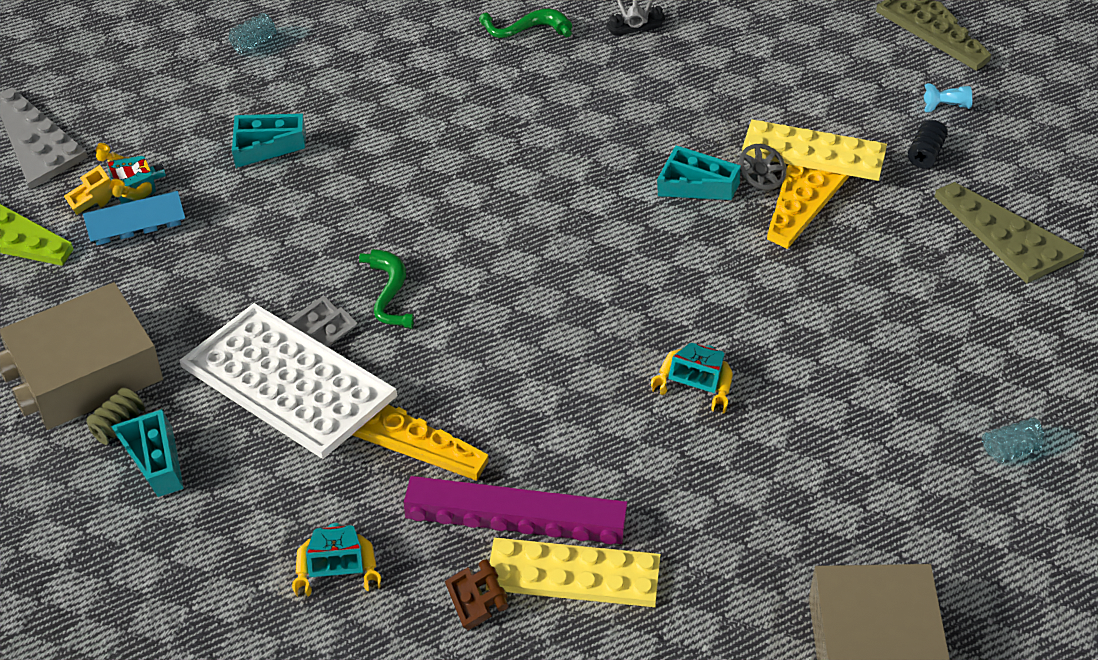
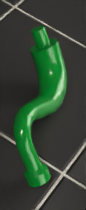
M551 8L535 10L504 29L495 28L489 13H483L479 17L481 25L485 26L489 34L496 38L511 37L535 25H549L558 34L564 35L566 38L572 35L571 21L562 12Z
M372 249L371 254L360 253L359 263H370L371 269L383 270L389 274V280L374 305L376 319L385 324L401 325L405 328L413 329L414 314L406 313L404 316L389 315L384 312L385 307L398 293L406 279V267L403 260L391 252Z

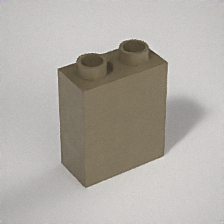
M115 282L0 329V336L5 350L0 352V373L6 383L19 378L21 384L11 389L23 416L26 417L37 412L47 430L102 407V404L109 401L112 395H117L118 390L121 388H127L136 392L163 380L155 346Z
M931 564L814 567L809 604L817 660H950Z

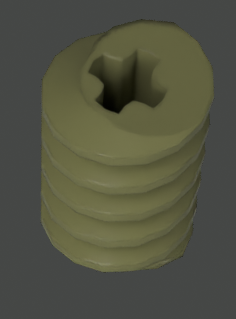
M127 388L119 389L117 395H112L109 401L102 404V408H97L94 414L87 417L86 421L90 432L100 443L107 445L109 440L106 435L111 438L117 436L111 426L131 420L130 416L133 418L139 417L137 409L145 412L144 403L133 391Z

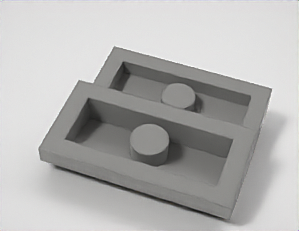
M324 295L286 321V323L326 347L331 346L358 325L342 307L337 309Z

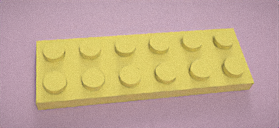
M751 119L742 151L752 144H765L775 149L782 156L785 164L879 181L887 144ZM755 149L748 151L746 154L755 158ZM761 149L762 158L765 159L771 152ZM774 156L771 160L774 162H779L776 156Z
M494 538L490 564L495 567L498 573V583L500 587L505 589V592L655 607L660 554Z

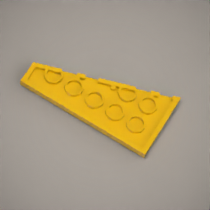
M788 164L786 177L783 181L776 209L768 230L767 240L788 249L849 178V175Z

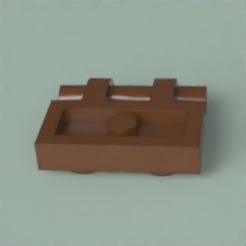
M488 559L479 562L481 571L476 574L467 567L444 581L462 626L467 631L492 617L489 606L495 604L498 611H505L509 607L506 601L507 594L505 589L500 587L497 580L498 573L495 567L491 566ZM483 584H487L490 590L485 594L480 589V586Z

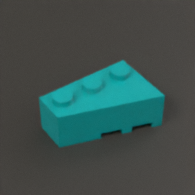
M303 113L234 115L232 155L236 168L305 149L306 127Z
M675 145L657 178L658 196L732 200L740 184L741 165Z
M162 409L111 426L157 497L184 489L173 427Z

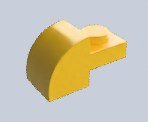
M99 165L80 177L83 181L82 185L64 195L76 215L95 203H98L100 208L108 203L113 194V191L109 189L111 180Z

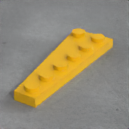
M389 404L352 434V436L476 481L489 462L488 454L458 438L452 437L451 434L441 429L435 430L428 426L427 422L423 419H415L407 415L406 410L400 407L394 408Z

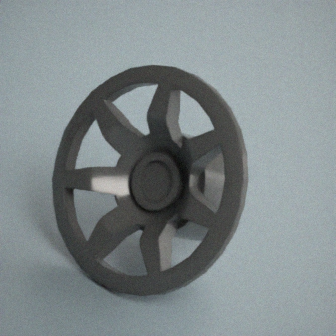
M752 144L742 151L739 158L740 171L748 184L758 189L772 190L783 183L786 177V165L782 156L775 149L765 144ZM755 149V159L746 153ZM761 149L768 150L771 153L763 159ZM774 156L779 160L780 165H770ZM744 160H746L749 163L746 169L744 166ZM782 171L779 181L771 172ZM768 179L774 184L764 185L763 183Z

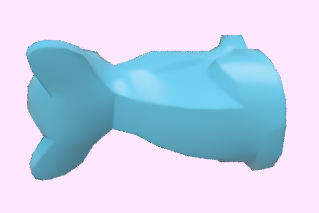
M925 84L924 101L927 104L924 109L925 112H932L940 102L968 109L972 107V89L970 86L950 88L940 92L933 84Z

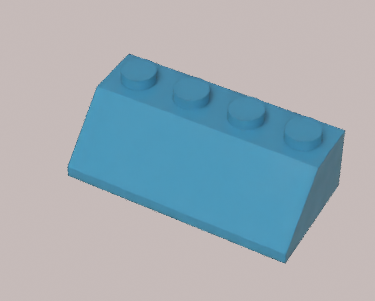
M178 191L83 213L90 242L95 241L96 245L111 242L110 237L119 236L120 240L133 237L134 232L143 230L144 234L158 231L157 226L164 224L167 225V228L181 225L180 220L185 219Z

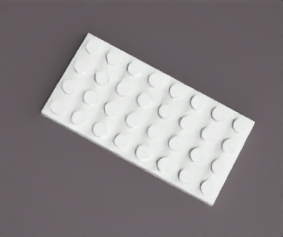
M255 303L179 360L183 369L322 459L328 456L398 396L397 390L393 386Z

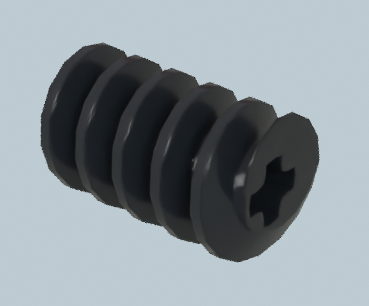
M928 120L920 125L908 150V158L914 166L928 169L934 165L948 135V129L942 122Z

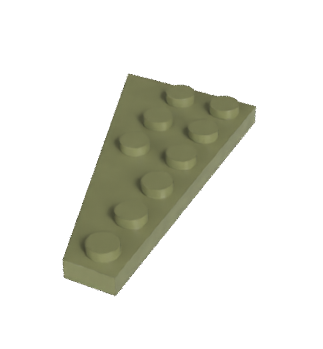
M884 0L877 5V13L977 71L990 62L991 54L978 40L972 39L965 27L961 28L957 24L958 20L940 1Z
M956 182L941 187L935 192V198L1026 284L1070 264L1084 255L1085 250Z

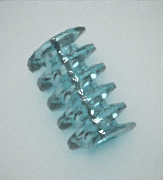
M260 13L258 17L255 16L251 20L245 21L244 24H239L237 28L233 27L230 29L229 40L235 51L241 55L244 53L243 48L249 51L251 46L257 47L258 42L262 44L265 42V39L270 40L272 37L271 33L275 35L277 31L269 15Z
M1031 417L1019 423H1012L1010 426H1003L1000 429L985 432L982 436V442L986 452L997 463H1003L1004 459L1012 460L1014 455L1021 457L1023 452L1031 454L1033 450L1040 451L1042 449L1044 431L1040 421Z

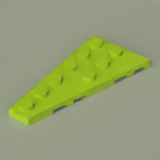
M0 204V253L60 266L64 265L74 250L71 242Z

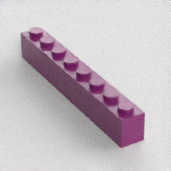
M410 476L404 498L405 518L415 521L424 520L441 524L465 525L470 528L481 527L496 531L506 530L523 534L547 535L553 538L564 537L579 541L589 540L605 544L623 545L627 518V501Z

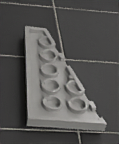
M14 88L0 93V117L29 190L88 158L85 149Z

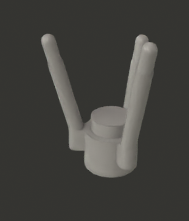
M617 0L625 24L637 28L642 26L643 23L648 22V14L653 0H649L645 11L638 5L637 0H633V6L627 12L623 2Z

